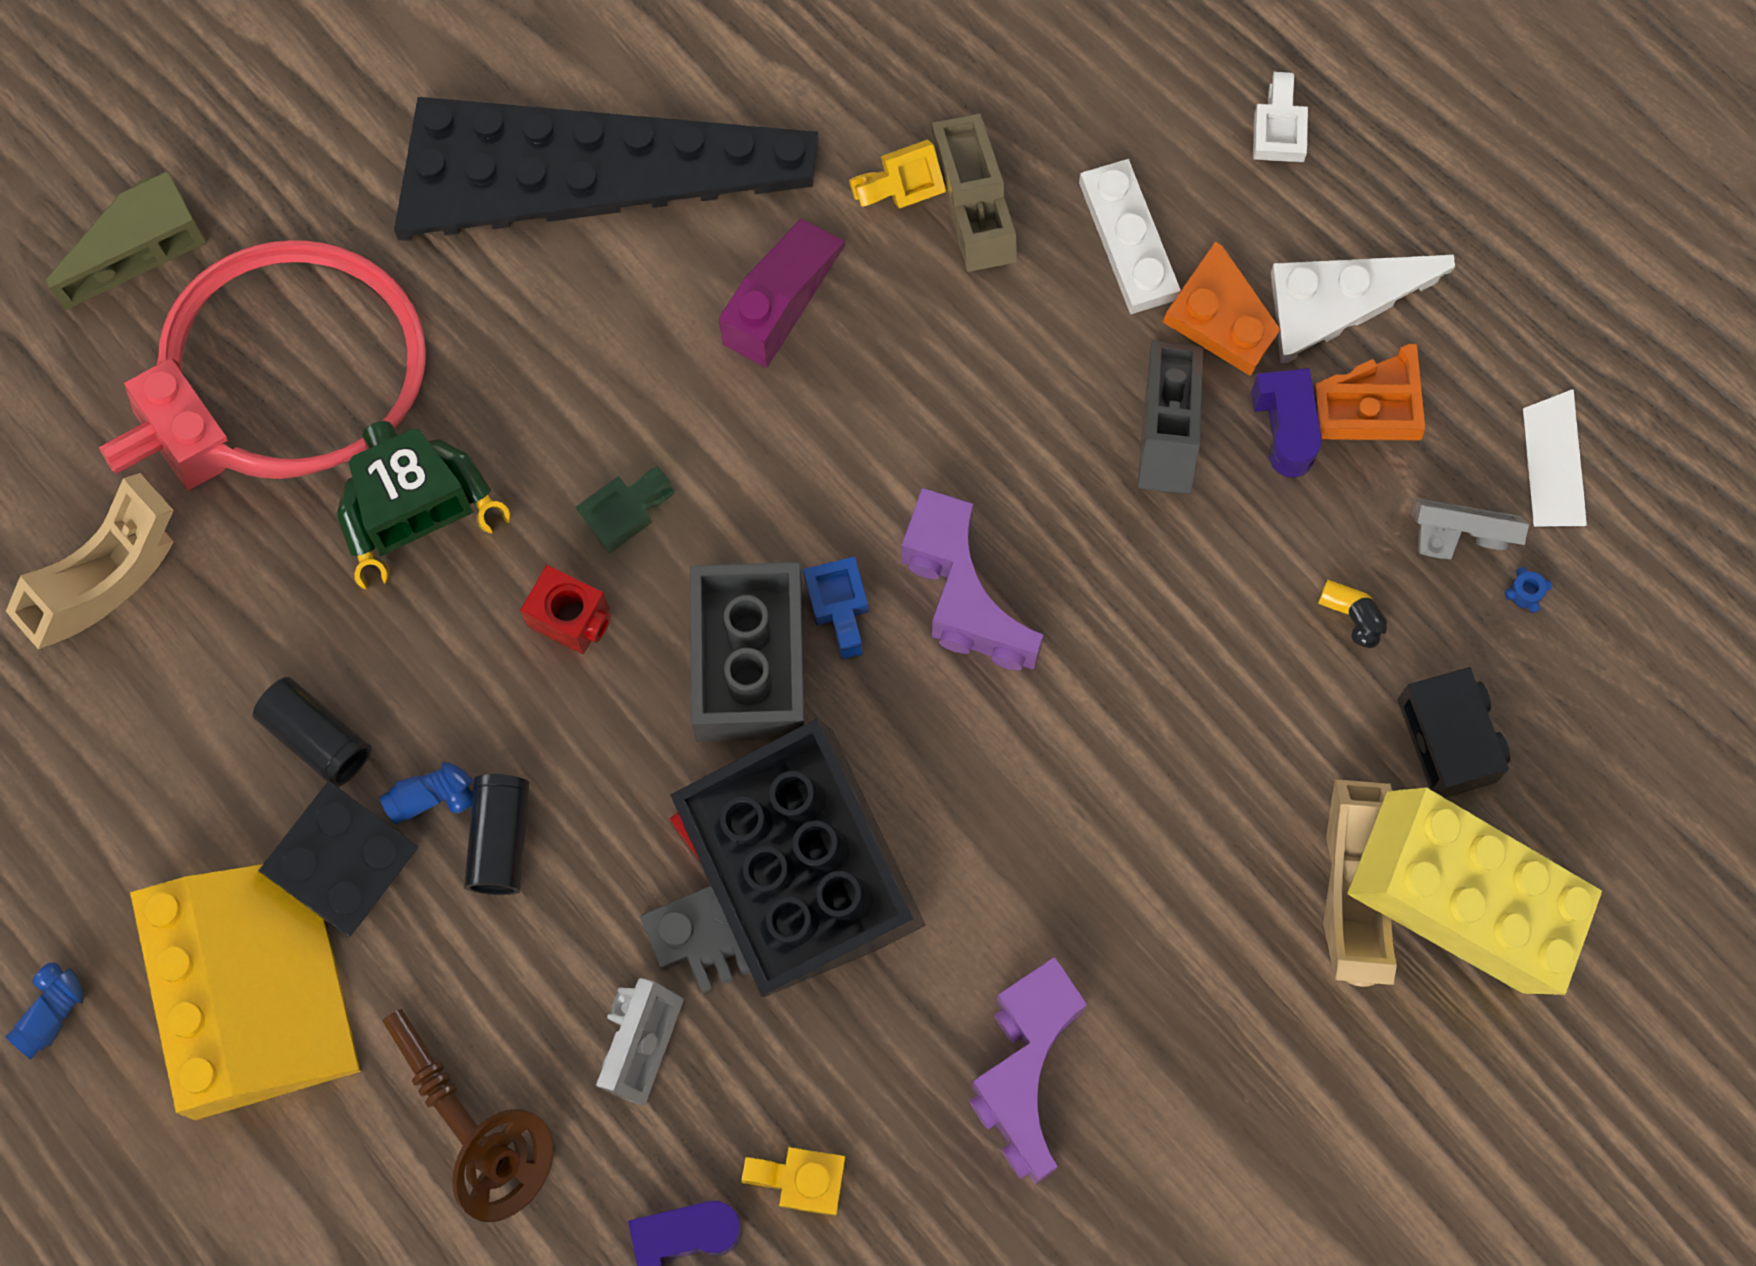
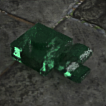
M656 466L630 487H627L619 476L576 506V509L610 554L652 523L650 516L645 511L646 508L663 503L675 492L670 486V480L659 466Z

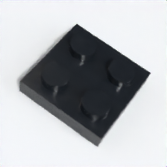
M328 781L258 872L349 938L412 857L418 846L332 782Z

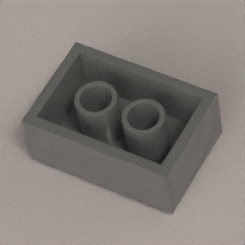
M800 562L690 566L691 719L696 741L778 739L805 725L803 599Z

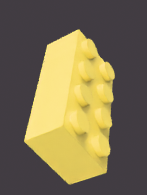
M1426 787L1387 791L1347 894L1523 994L1565 995L1602 890Z

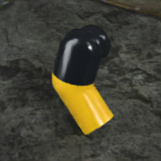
M1329 579L1326 580L1318 604L1350 616L1356 624L1351 635L1353 642L1366 648L1376 647L1380 642L1381 634H1385L1387 631V620L1372 597L1362 591Z

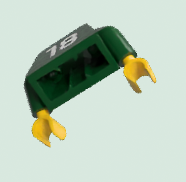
M388 421L375 422L364 430L362 436L368 449L352 456L349 460L352 477L343 484L337 511L338 521L351 556H357L359 560L354 575L355 581L363 589H369L363 573L367 565L372 564L380 569L384 584L390 578L388 565L383 560L375 558L372 550L376 548L379 555L382 556L474 513L470 506L472 503H475L479 509L476 515V522L483 532L493 533L490 526L484 520V513L489 508L498 509L505 522L509 523L510 521L508 508L501 502L491 500L488 495L491 492V488L467 453L440 439L428 441L419 429H410L397 435L393 425Z

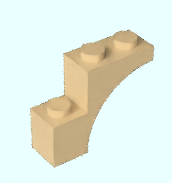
M1335 779L1326 835L1332 867L1323 921L1335 980L1346 981L1360 987L1372 986L1375 983L1394 985L1397 963L1393 947L1391 919L1347 894L1387 791H1392L1391 784Z

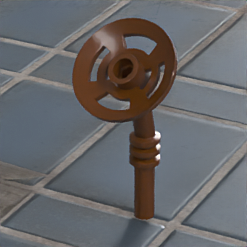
M403 1009L388 1015L383 1019V1023L415 1074L412 1079L414 1086H422L418 1092L421 1097L428 1096L425 1101L426 1106L435 1107L463 1145L453 1170L452 1185L458 1205L469 1216L483 1222H496L515 1215L533 1200L548 1176L553 1158V1140L546 1123L537 1115L527 1110L510 1109L489 1117L478 1126L454 1095L457 1091L456 1085H448L451 1079L448 1073L441 1074V1071L444 1069L442 1062H434ZM507 1123L502 1132L485 1136L494 1127ZM527 1129L533 1143L531 1162L527 1161V1143L521 1135ZM512 1142L514 1143L515 1151L507 1147ZM465 1167L468 1183L473 1188L470 1195L468 1194L465 1186ZM476 1169L481 1172L479 1178H477ZM513 1177L520 1181L517 1187L499 1200L489 1202L490 1189H496L505 1185Z

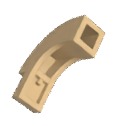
M141 473L123 478L109 512L98 531L81 548L65 559L53 565L20 575L6 613L37 649L65 640L94 625L134 594L161 564L174 542L165 532L174 510Z

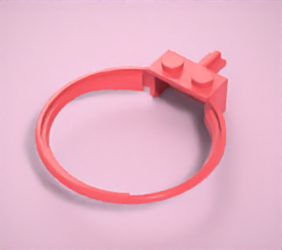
M287 240L258 244L232 253L210 265L197 275L178 296L162 328L156 366L124 382L132 411L141 425L100 446L99 450L109 468L115 474L160 451L187 492L219 475L226 468L259 478L284 479L317 473L348 462L352 456L368 449L363 437L342 449L306 458L269 457L252 453L239 447H235L233 450L223 444L228 441L226 435L181 372L182 357L189 331L197 314L210 296L225 283L250 270L278 263L298 262L324 265L346 272L360 279L382 296L395 313L403 329L407 346L405 381L394 406L382 420L390 422L395 429L409 412L419 393L426 365L424 332L412 302L399 284L382 268L357 253L338 246L313 241Z

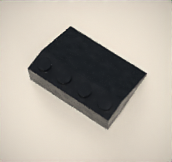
M818 718L670 794L762 997L875 952L926 926L833 730Z

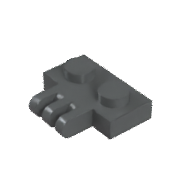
M712 886L639 916L662 971L688 960L702 994L713 990L711 978L705 971V968L714 964L723 985L733 981L725 961L728 958L736 956L737 966L744 976L751 973Z

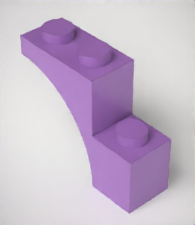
M922 488L902 543V564L909 565L908 568L911 572L927 579H938L939 576L947 578L932 621V637L939 639L941 646L956 653L969 654L973 650L991 656L993 663L1009 670L1019 671L1022 667L1034 670L1041 651L1044 634L1025 627L1003 612L986 593L974 570L968 544L973 504Z
M1055 957L998 994L996 1005L1000 1011L994 1014L995 1020L1012 1044L1020 1039L1025 1047L975 1079L971 1089L976 1096L969 1100L971 1107L985 1128L989 1130L996 1125L1008 1143L1001 1151L1015 1174L1020 1179L1029 1175L1035 1185L1054 1173L1058 1167L1045 1143L1039 1122L1037 1093L1042 1065L1058 1036L1071 1022L1084 1013L1087 1003Z

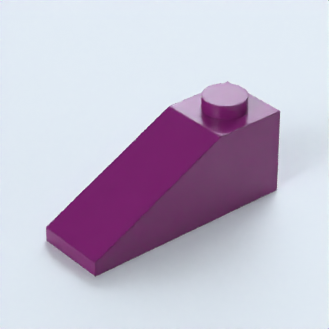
M800 218L748 273L718 318L723 345L768 368L845 246V241Z

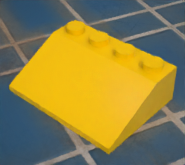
M263 864L185 876L130 892L175 1111L192 1120H199L361 1072L327 922L259 873L258 870Z

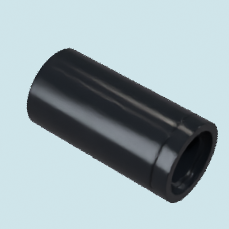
M284 677L271 685L263 693L253 709L252 716L260 725L327 782H332L337 787L351 780L370 756L371 745L291 677Z
M486 774L474 778L464 889L487 895H514L520 893L530 785L528 780L502 774Z

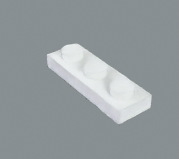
M1129 159L1080 173V187L1130 315L1174 302L1181 290Z

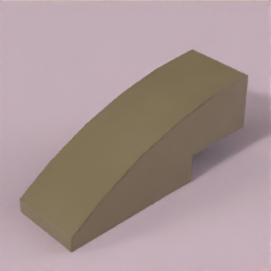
M981 113L931 123L951 217L967 272L1016 263V231L1004 198V182Z

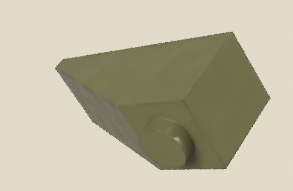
M166 171L158 176L146 177L138 181L134 187L120 193L45 281L65 310H68L206 244V241L181 192L169 172Z

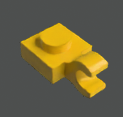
M929 140L880 156L885 171L865 173L849 179L854 199H859L861 207L874 204L892 196L894 204L900 209L947 192L934 145Z
M788 1147L786 1165L745 1157L742 1184L780 1189L779 1207L836 1216L845 1156Z

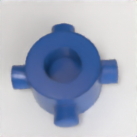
M1526 567L1518 568L1516 570L1518 577L1510 589L1505 590V597L1521 608H1529L1530 613L1538 612L1541 610L1539 602L1546 592L1552 589V583L1549 579L1545 580L1536 572L1527 571Z

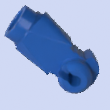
M442 762V769L427 773L425 776L417 775L396 781L395 786L391 787L389 792L380 796L379 799L385 812L395 825L411 819L443 800L446 801L449 810L457 814L472 806L473 791L469 788V785L473 780L467 772L458 766Z
M54 962L44 965L33 977V984L43 994L39 996L13 1026L14 1028L5 1036L10 1043L30 1060L47 1045L51 1047L63 1026L64 1019L72 1011V1007L76 1005V1002L80 1004L84 1002V989L79 977L72 969L63 971Z

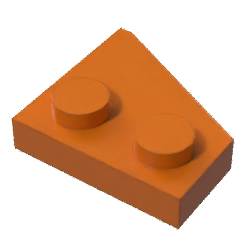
M1216 241L1169 307L1162 320L1166 325L1249 376L1252 375L1280 331L1279 326L1226 250Z
M1407 344L1401 347L1398 355L1376 364L1372 359L1355 366L1348 374H1336L1315 383L1314 396L1321 439L1422 440L1425 432V419L1417 344Z

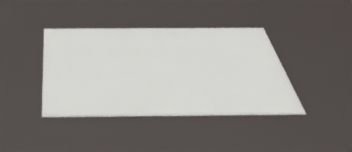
M1574 389L1523 408L1534 527L1587 526Z

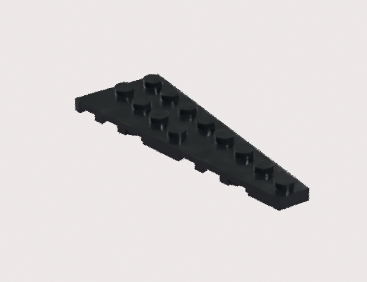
M417 97L394 232L398 240H411V235L443 231L444 236L460 234L459 229L484 225H492L493 229L510 227L511 222L546 218L547 222L619 213L620 207L652 203V208L668 206L667 201L701 197V201L716 200L719 194L754 190L755 194L813 187L818 149V132Z

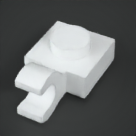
M1273 72L1272 84L1269 85L1268 104H1257L1254 112V160L1304 162L1307 154L1308 107L1293 106L1294 73Z

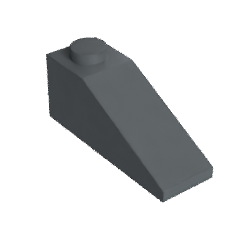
M1153 340L1151 342L1137 488L1151 489L1159 492L1191 494L1200 447L1203 374L1202 346Z

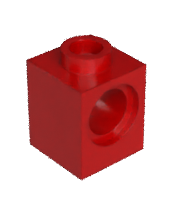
M547 564L520 609L528 628L583 655L591 641L598 643L601 640L611 620L604 592ZM579 604L583 606L581 614L574 620L562 621L557 618L559 610L565 605Z

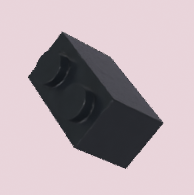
M1471 667L1414 682L1406 686L1397 700L1430 790L1446 798L1497 783L1509 770L1507 764L1510 763V751L1501 732L1495 733L1488 715L1491 711L1488 691L1483 682H1476Z

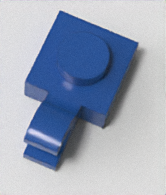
M855 556L803 569V576L816 625L833 623L842 660L863 655L862 641L855 616L869 613Z

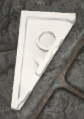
M1454 255L1273 264L1271 281L1275 318L1280 328L1277 335L1280 363H1289L1297 358L1298 353L1322 340L1328 342L1341 335L1342 331L1348 326H1358L1393 307L1396 300L1417 289L1423 291L1438 283L1443 275L1449 274L1454 270Z

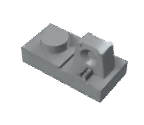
M1415 497L1411 515L1419 524L1418 552L1422 555L1441 559L1452 558L1462 531L1468 532L1471 536H1476L1475 544L1496 550H1508L1509 542L1525 545L1529 523L1522 516Z
M642 978L638 979L635 988H618L607 1019L621 1027L619 1032L616 1031L611 1047L604 1057L602 1071L596 1084L597 1087L626 1101L642 1106L646 1105L684 1002L683 997L654 981Z

